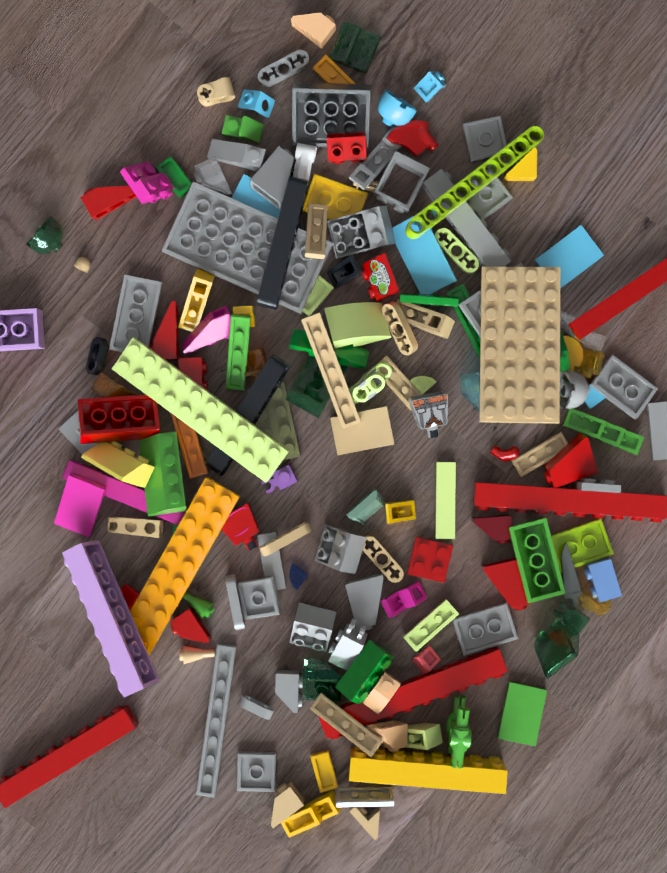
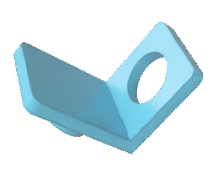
M244 89L238 107L255 110L264 117L269 118L275 100L262 91ZM264 100L268 102L266 111L262 109V102Z

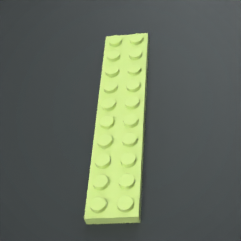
M135 337L131 339L112 370L265 483L269 481L289 452L288 449Z

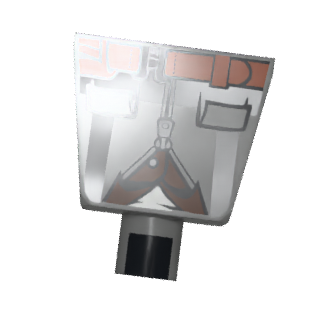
M444 391L408 397L417 427L427 429L428 438L439 437L438 426L447 424L448 394Z

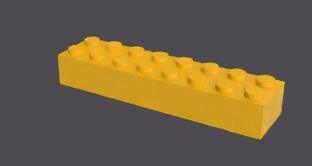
M355 746V748L351 747L349 781L506 794L508 770L504 761L496 756H489V759L481 758L479 755L464 757L463 768L458 769V765L456 768L450 766L452 754L443 755L442 752L437 751L427 754L421 750L405 752L404 749L392 752L379 747L373 756L370 757L358 746Z

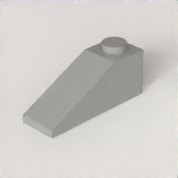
M212 139L207 158L257 172L266 162L267 152L266 149L248 144Z

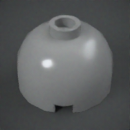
M570 370L561 371L560 408H577L585 402L590 392V386L581 373Z

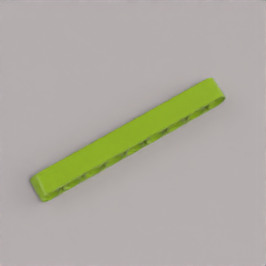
M538 126L530 127L408 222L405 228L406 235L411 239H417L526 156L534 147L536 148L544 138L543 130ZM530 135H533L536 138V141L532 140L530 138ZM515 146L520 147L522 152L517 151ZM500 157H504L507 163H504ZM486 168L491 169L493 174H489ZM471 179L476 180L478 186L472 184ZM456 191H461L464 197L458 196ZM441 202H446L449 208H444ZM426 214H432L434 216V220L428 219ZM411 225H417L420 231H414Z

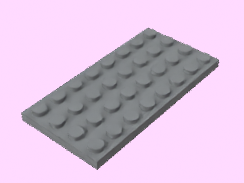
M193 181L162 252L259 295L278 219ZM298 228L279 305L302 314L333 243L326 240L324 259L305 257L306 231Z

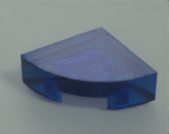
M293 563L290 568L289 577L292 586L298 590L308 576V573Z

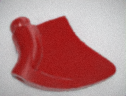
M410 121L405 125L396 127L387 135L388 141L407 148L415 157L419 156L427 147L430 151H434L438 146V142L435 141V138L428 130L429 123L427 121Z

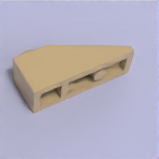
M397 299V303L400 305L409 325L448 339L455 323L454 320L445 314L415 304L403 303Z

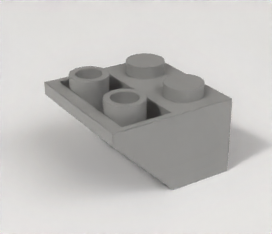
M325 524L314 561L341 572L356 574L366 537Z
M299 603L289 643L326 652L336 612Z

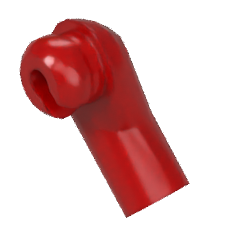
M496 445L490 451L492 455L504 462L515 460L520 452L516 446H511L510 449L503 451Z

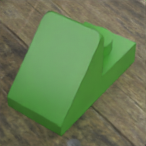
M226 115L222 135L260 144L264 124L244 115L243 118Z

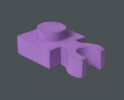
M290 465L274 472V478L268 481L271 484V488L266 490V493L272 492L277 485L282 490L298 482Z

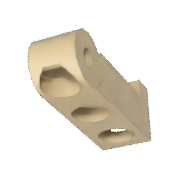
M108 517V532L154 538L163 537L164 519Z

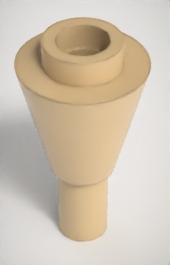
M184 645L183 649H179V661H183V664L202 659L203 657H215L214 649L202 650Z

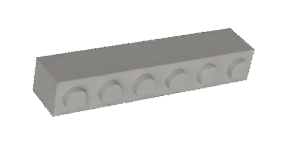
M440 169L423 182L422 188L434 202L454 186L452 183L453 179L447 171L444 173ZM456 191L458 196L464 197L461 191ZM441 202L444 208H449L446 202ZM470 202L463 203L445 217L467 248L477 257L482 267H505L511 262L509 252L499 246L498 238L494 233L490 234L486 228L488 227L483 218L477 217L475 214L476 209Z

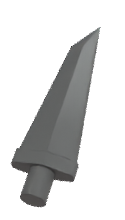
M566 542L561 553L563 585L566 593L563 595L564 599L570 598L572 607L579 606L578 597L583 596V590L581 589Z

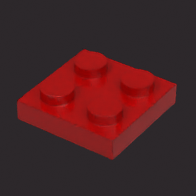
M415 537L407 574L445 583L453 545Z

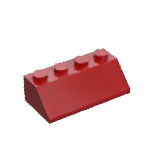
M148 395L77 399L80 444L142 440L160 432L157 402Z

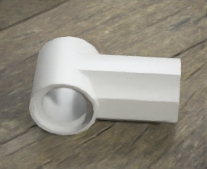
M297 144L293 177L309 180L312 163L314 164L317 146Z

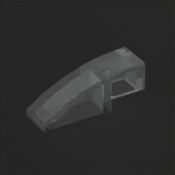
M560 311V327L565 333L577 340L582 346L596 353L602 351L607 337L591 332L581 340H578L568 325L578 317Z

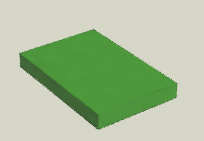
M509 681L497 738L536 746L547 689Z

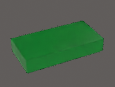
M169 156L156 166L160 173L164 172L174 186L173 191L179 199L188 193L192 183L172 156Z

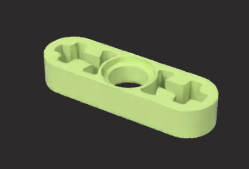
M446 228L437 230L435 236L442 250L465 273H474L479 267L477 257L450 230ZM440 233L442 235L446 233V239L449 242H451V240L455 241L449 246L448 249L445 247L448 245L446 241H439ZM453 246L461 247L462 254L460 256H454L451 253ZM465 253L468 254L466 259L469 262L472 260L475 262L473 264L474 269L471 267L469 269L466 268L467 262L464 259L462 262L459 261Z

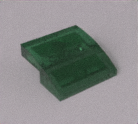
M343 22L329 58L367 74L381 37L380 35L362 30L360 26Z

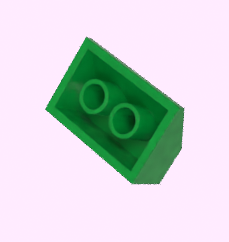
M369 640L338 682L336 688L351 702L357 704L363 702L371 688L378 683L379 677L384 670L389 668L394 658L390 649Z

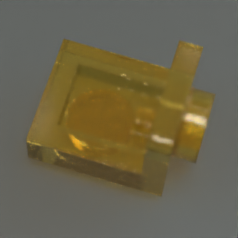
M584 350L581 367L574 366V370L587 378H591L592 375L600 376L605 353Z
M585 593L579 597L583 602L581 606L589 613L593 611L599 617L605 615L611 608L612 602L610 600L601 602L598 605Z

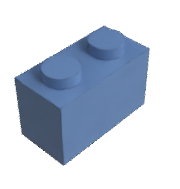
M604 557L585 564L584 574L586 579L591 582L592 587L589 590L593 599L595 598L598 602H604L622 596L610 558Z

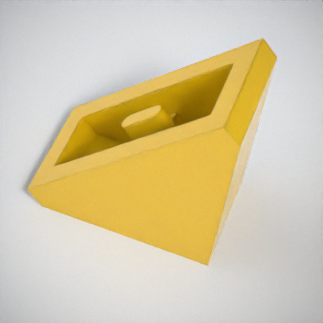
M534 147L506 174L504 179L506 181H534L537 178V149Z
M414 500L385 503L387 524L416 519Z

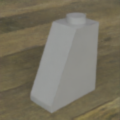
M278 146L250 180V188L279 210H281L288 179L291 176L294 163L293 154L289 150Z
M382 573L345 582L357 629H360L363 624L367 625L366 630H370L373 625H376L384 580Z

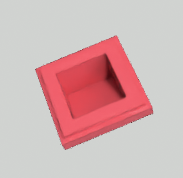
M428 645L414 656L412 661L425 674L430 672L441 659L432 647Z

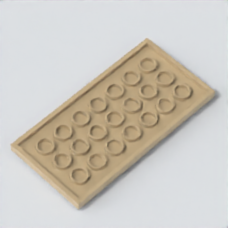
M561 267L481 268L479 422L559 424Z

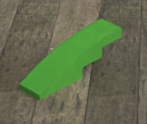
M569 409L563 424L567 428L637 456L645 439L641 435L575 409Z

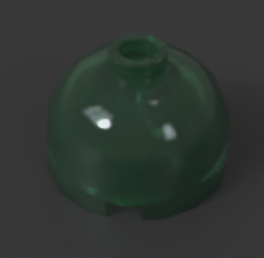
M50 216L36 231L34 237L29 239L26 245L34 252L42 255L49 254L52 251L57 252L63 245L61 242L64 236L62 226Z

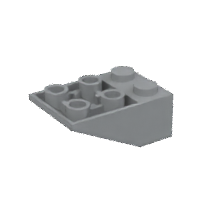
M378 206L327 221L336 259L396 244L387 206Z

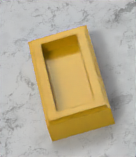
M329 749L310 754L320 793L339 788Z

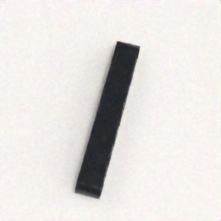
M290 176L288 179L257 299L258 306L274 310L278 307L309 188V180Z
M273 354L264 365L236 412L255 425L287 374L290 364ZM215 446L205 466L222 476L234 459Z

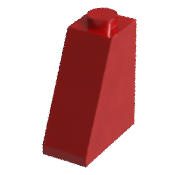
M580 433L544 465L546 472L543 475L547 484L549 483L554 488L598 473L588 437Z
M516 558L481 565L482 570L512 609L523 610L527 608L526 605H531V603H527Z

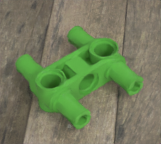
M459 695L454 696L453 711L448 715L446 732L449 738L448 753L452 754L450 766L456 768L458 765V769L463 768L464 752L470 748L472 735L468 722L470 709L465 707L467 697L461 695V699Z

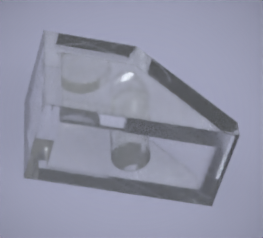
M216 157L194 166L197 172L193 174L198 184L202 182L203 186L228 197L233 196Z

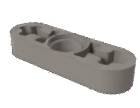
M297 50L262 68L258 73L259 83L263 87H271L306 69L309 65L308 53L304 50ZM298 56H300L301 58L305 57L303 64L297 62ZM289 60H292V63H295L294 69H292V64ZM281 64L289 66L287 73L283 74L278 71ZM274 68H275V72H276V74H277V76H278L277 78H275V74H273V70H272V69H274ZM267 74L269 76L273 74L268 82L266 79L262 80L264 78L263 75Z
M226 575L225 581L235 629H245L246 623L236 575Z

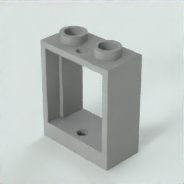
M395 151L374 192V196L377 197L376 200L384 205L389 203L394 206L393 209L397 212L408 213L430 168ZM395 164L420 176L407 204L382 192Z

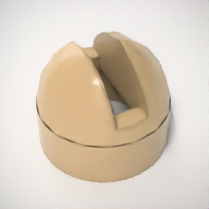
M79 257L73 266L88 273L91 264L86 257Z

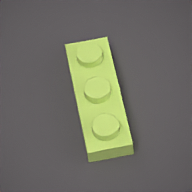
M445 599L408 631L403 638L417 652L458 616L459 613Z

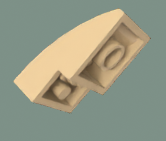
M387 406L357 412L361 423L345 429L342 428L338 416L330 418L337 455L394 445Z

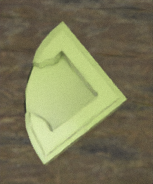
M417 376L410 380L422 395L436 383L433 378L427 376Z

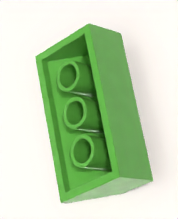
M176 431L159 433L140 440V455L149 459V464L155 467L144 488L148 516L187 511Z
M538 517L508 527L527 603L566 594L547 518Z

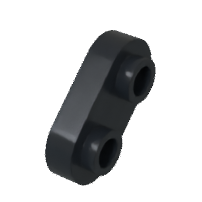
M95 337L91 343L86 363L88 374L97 376L104 370V361L109 349L105 338Z

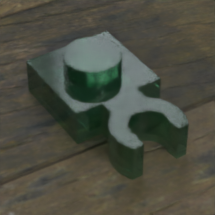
M560 601L559 606L564 610L558 612L554 609L553 614L558 618H564L562 624L579 635L590 618L575 607L570 611L567 605Z

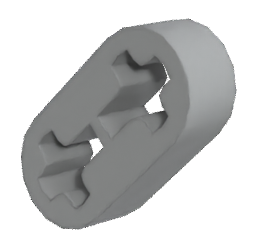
M242 694L238 701L239 706L264 719L270 720L274 713L272 707L248 695Z

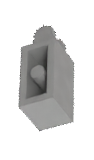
M353 618L345 626L344 630H339L335 638L337 643L333 642L328 651L331 654L328 662L346 671L359 655L368 635L365 633L367 625L363 624L360 629L355 628L356 620Z

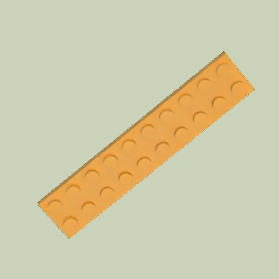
M209 477L204 479L130 611L149 656L240 498L238 494Z

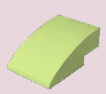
M350 303L324 308L334 349L351 344L357 347L391 338L387 320L382 315V303Z

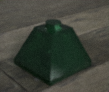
M314 658L303 659V700L315 701L320 693H322L331 701H341V692L336 688V685L341 680V676L324 660Z

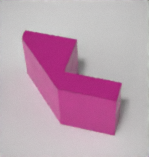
M417 581L390 594L381 600V603L388 618H391L407 608L418 605L427 599V596L420 582Z

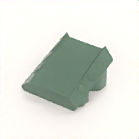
M374 488L354 505L346 515L353 522L365 525L367 519L381 507H385L384 497Z

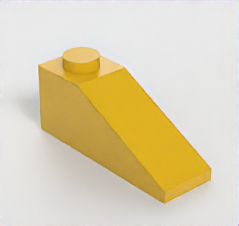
M200 269L196 270L178 328L192 332L199 325L215 275Z

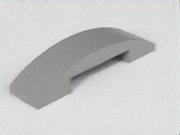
M393 125L367 159L362 164L360 163L349 176V179L363 190L388 165L395 151L398 152L402 147L387 140V135L398 127L397 125Z

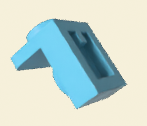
M429 71L414 89L425 102H429L447 84L444 82L445 78L440 72Z

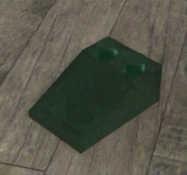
M310 356L285 400L319 418L330 399V394L316 357ZM340 365L344 374L348 366Z
M564 617L560 621L557 619L549 626L550 629L546 632L541 631L535 637L534 648L547 679L578 656L580 634Z

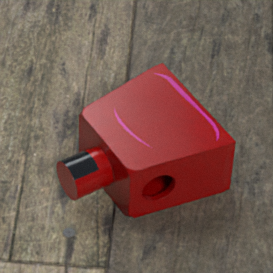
M248 502L230 513L221 530L235 546L244 542L250 551L259 546L253 535L260 532L251 505Z

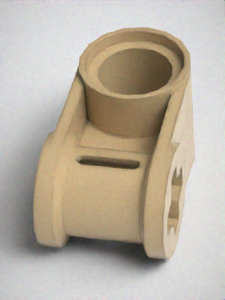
M229 77L202 84L197 90L199 102L203 106L228 102L236 97ZM207 92L209 97L205 98L204 93Z

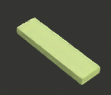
M436 462V539H455L456 462Z

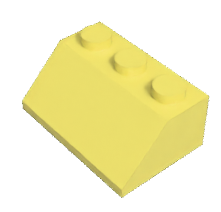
M116 441L99 443L82 454L81 458L120 481L143 488L146 487L155 468L149 464V459L140 455L136 457V452L128 448L122 449L123 445Z

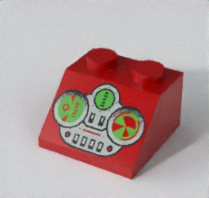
M385 253L363 264V269L361 270L364 281L368 280L370 287L367 290L371 299L375 298V301L378 302L398 294L399 288Z

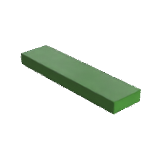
M231 314L226 389L245 391L251 315Z

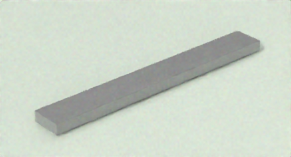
M217 644L196 795L212 798L216 796L236 645Z

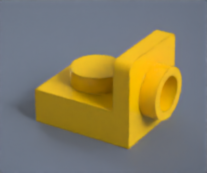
M253 306L233 307V314L251 315L250 327H255Z

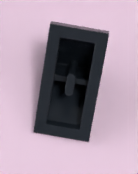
M350 255L330 269L327 274L334 288L337 289L362 276V271L354 256Z

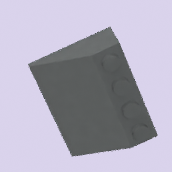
M294 82L292 88V146H297L298 143L317 147H327V134L366 132V148H369L371 84Z

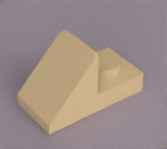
M349 807V812L370 836L376 840L379 830L380 807H376L368 815L365 807Z

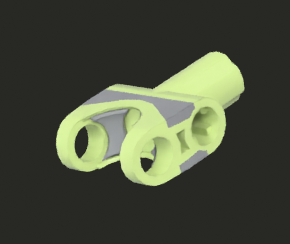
M387 362L377 363L366 371L357 383L349 388L354 405L358 402H366L384 388L386 380L392 374L390 364ZM379 367H386L388 374L380 373Z

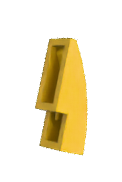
M332 790L308 802L282 821L281 824L288 837H292L338 814L342 807H336L335 792Z

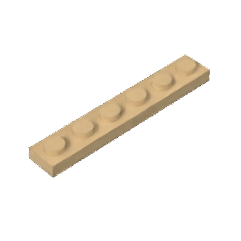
M320 313L302 319L301 321L342 428L345 429L361 423Z

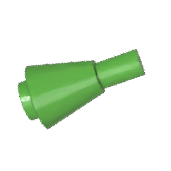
M188 592L183 596V599L190 603L202 619L205 617L209 618L215 610L213 608L214 603L194 597Z

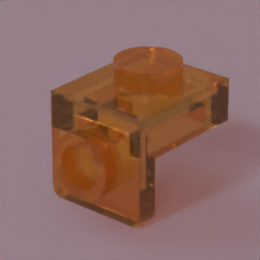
M264 347L248 351V371L245 372V376L252 375V378H257L267 362Z

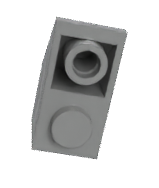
M277 670L275 693L293 713H298V707H302V696L299 695V688H303V676H300V671Z

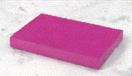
M70 473L54 524L90 537L107 487Z

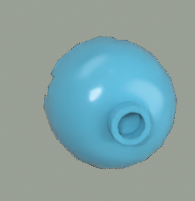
M385 89L378 102V111L383 117L382 122L390 127L393 124L401 126L409 123L417 110L402 98L394 96V93Z

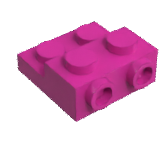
M149 161L124 167L120 171L142 204L147 202L154 203L161 198L165 200L172 195L171 191L174 189V186L164 172L157 174Z

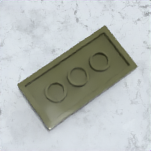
M281 382L255 426L289 450L284 458L286 460L300 457L301 455L285 382Z

